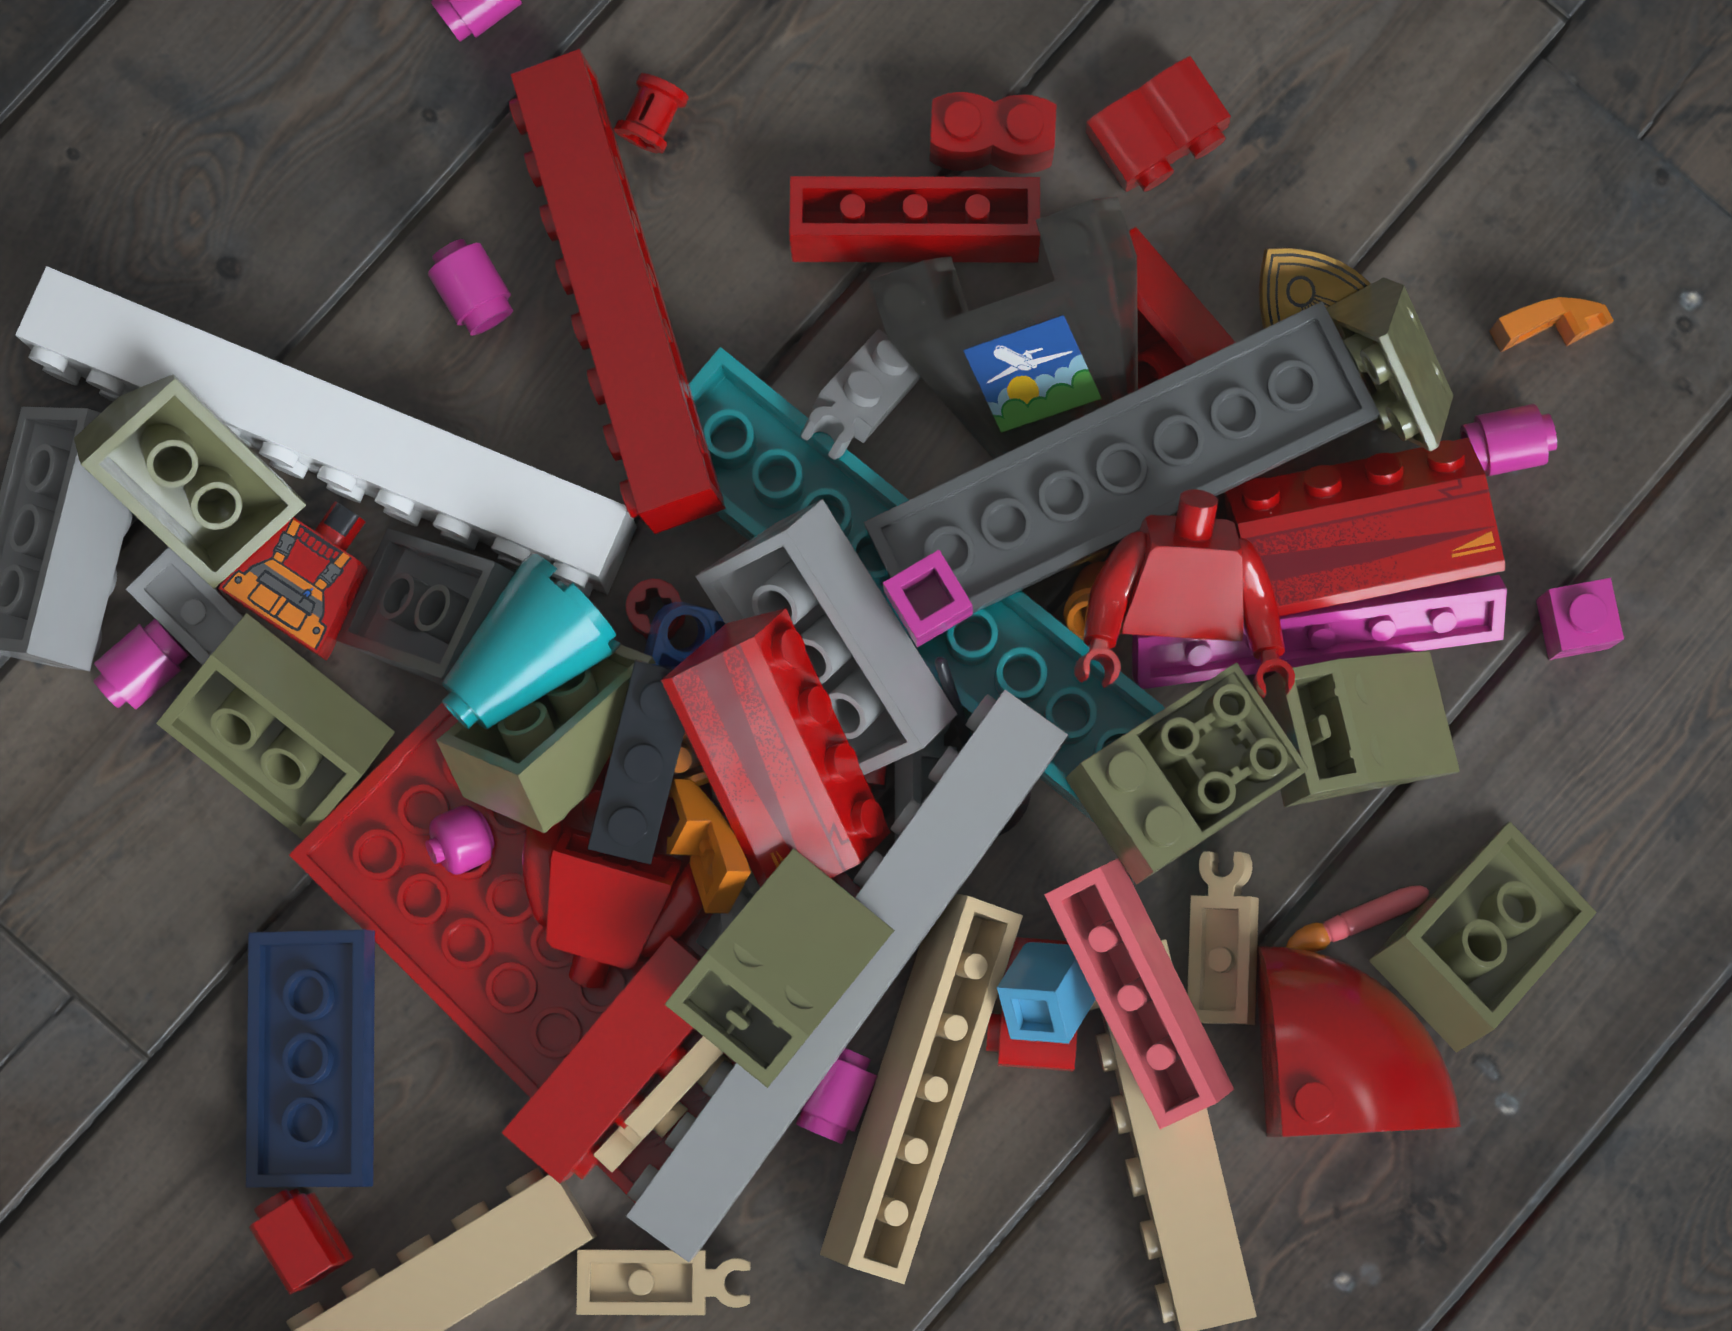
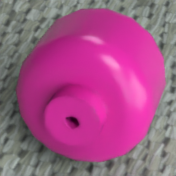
M462 805L436 816L429 825L430 840H427L425 845L434 864L441 862L447 871L458 875L482 865L491 858L494 839L491 829L480 811L468 805Z

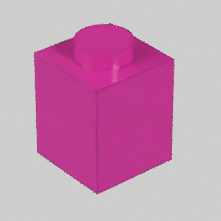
M940 550L883 582L884 593L917 647L973 615L971 601Z
M1611 578L1549 589L1536 599L1549 660L1610 649L1624 640Z

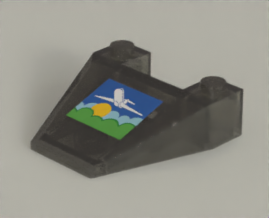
M1118 196L1092 199L1037 219V227L1055 281L980 308L968 310L951 256L923 260L869 280L888 340L993 459L1138 390L1137 255Z

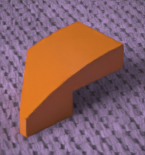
M1556 297L1531 304L1500 317L1489 332L1500 352H1503L1555 325L1564 343L1568 346L1613 323L1614 320L1604 304L1584 299Z
M674 779L671 784L670 798L674 799L680 820L672 836L667 837L666 854L690 855L689 864L705 913L729 914L751 873L744 852L725 818L699 786L689 779Z

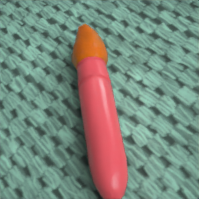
M1421 885L1408 886L1341 913V915H1336L1324 921V923L1308 924L1289 938L1286 947L1312 952L1323 950L1330 942L1348 938V936H1353L1412 911L1427 900L1429 890Z

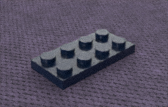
M374 930L249 933L246 1188L373 1186Z

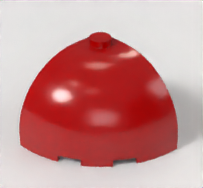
M1257 946L1256 978L1267 1137L1461 1127L1454 1087L1440 1051L1416 1015L1393 992L1368 974L1333 957L1302 949Z

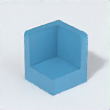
M1026 943L997 986L1010 1039L1069 1044L1095 1001L1091 988L1070 946L1067 944Z

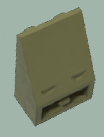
M1383 277L1327 307L1326 309L1380 413L1378 418L1371 422L1376 424L1381 430H1388L1398 435L1401 440H1408L1428 451L1439 447L1453 399V393L1405 286Z
M1430 651L1344 658L1293 667L1295 683L1288 695L1285 693V681L1281 674L1276 672L1264 679L1266 696L1264 698L1261 697V699L1309 768L1307 772L1280 789L1284 807L1460 772Z
M1236 662L1081 762L1065 779L1137 885L1307 772L1309 768Z
M793 848L705 953L665 1005L768 1088L895 930Z

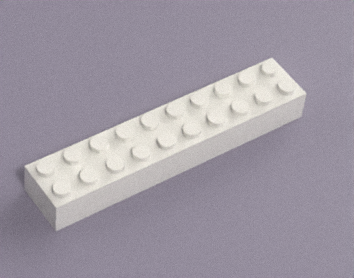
M47 266L15 334L31 349L28 358L43 365L42 370L73 385L78 384L80 377L86 378L87 383L100 389L99 394L113 402L125 393L174 374L247 446L260 450L259 454L270 459L269 465L300 479H304L307 470L317 474L318 479L328 483L326 486L328 490L358 503H361L364 494L375 498L376 503L385 507L384 513L404 523L418 526L420 519L424 518L433 522V526L442 531L440 536L462 547L475 550L478 541L491 546V550L499 554L497 558L499 561L515 569H518L531 553L538 554L557 568L552 574L556 578L555 584L558 581H561L566 586L573 583L586 597L590 596L592 589L608 595L637 528L634 519L630 516L624 504Z

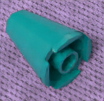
M531 553L521 563L442 682V685L449 693L442 700V703L467 729L475 722L485 729L492 727L611 656L621 646L620 642L613 639L616 633L611 625L573 583L566 586L561 581L555 584L549 579L557 568L538 554Z

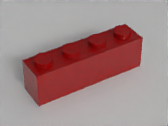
M790 176L789 236L792 262L1038 263L1040 247V177Z
M668 936L501 1132L559 1184L568 1180L573 1174L583 1180L600 1162L594 1154L601 1147L599 1143L615 1124L625 1130L628 1125L624 1121L645 1100L641 1095L657 1075L663 1080L689 1052L683 1044L695 1032V1029L668 1008L665 1003L702 957L680 938L676 940L672 936Z

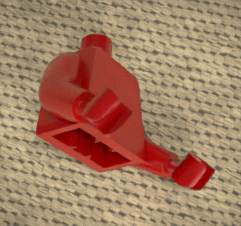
M1198 489L1183 491L1179 498L1177 516L1151 514L1145 517L1139 531L1126 535L1111 552L1098 572L1089 594L1084 643L1090 649L1088 653L1076 662L1074 667V674L1080 682L1088 679L1091 660L1100 662L1105 670V676L1102 681L1103 688L1118 678L1120 661L1118 656L1110 649L1115 647L1120 629L1122 634L1243 641L1245 631L1253 657L1261 662L1253 679V687L1259 696L1263 698L1266 696L1263 674L1269 671L1281 674L1285 681L1286 695L1289 694L1295 683V673L1288 662L1279 659L1284 654L1285 647L1275 594L1268 572L1253 543L1248 539L1238 538L1235 523L1227 519H1215L1218 499L1215 495Z
M563 820L553 825L546 833L527 826L522 853V867L531 911L538 924L547 928V943L552 948L573 954L569 978L580 986L587 988L603 987L606 983L610 965L622 969H633L640 955L645 958H651L668 936H672L677 940L692 924L703 908L689 862L678 876L683 860L654 852L650 865L589 850L588 842L591 833L566 826L562 834Z

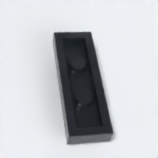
M638 659L634 661L588 842L589 850L651 865L685 729L661 681L673 668Z

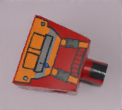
M334 501L315 531L293 517L221 583L219 589L327 661L336 645V638L368 571L362 562L346 552L366 522L336 501Z

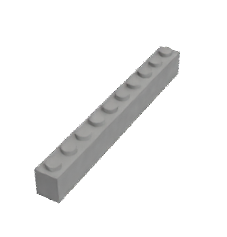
M1007 690L1003 691L998 700H995L988 694L984 697L965 724L974 731L973 735L960 753L951 746L945 751L928 776L937 785L922 805L913 798L910 800L890 829L899 836L885 857L874 851L853 880L856 885L862 888L855 898L895 930L768 1088L737 1063L733 1066L727 1060H724L702 1090L711 1099L699 1116L695 1118L687 1112L665 1141V1144L673 1149L660 1170L649 1164L628 1192L627 1196L636 1203L626 1217L687 1262H690L698 1254L1068 739L1067 733Z

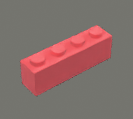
M1119 858L1044 894L1159 1129L1218 1103L1232 1092L1234 1087Z

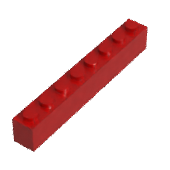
M580 49L511 74L517 98L509 100L510 111L520 134L528 133L532 150L524 153L525 163L536 188L543 186L548 204L539 207L541 218L551 241L559 240L563 258L555 260L556 270L568 296L575 294L579 312L571 315V321L582 349H591L595 367L587 370V376L597 403L600 406L606 404L612 423L604 425L603 431L614 460H623L628 479L619 482L625 506L632 518L640 516L654 534L724 510L726 507L597 75Z

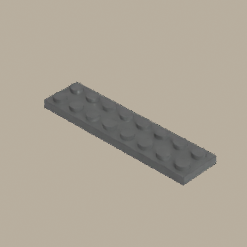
M1323 301L883 512L865 521L864 526L890 578L940 550L971 601L973 613L1118 544L1129 533L1139 531L1143 519L1151 514L1176 516L1180 494L1183 491L1198 489L1217 496L1377 419L1380 413Z

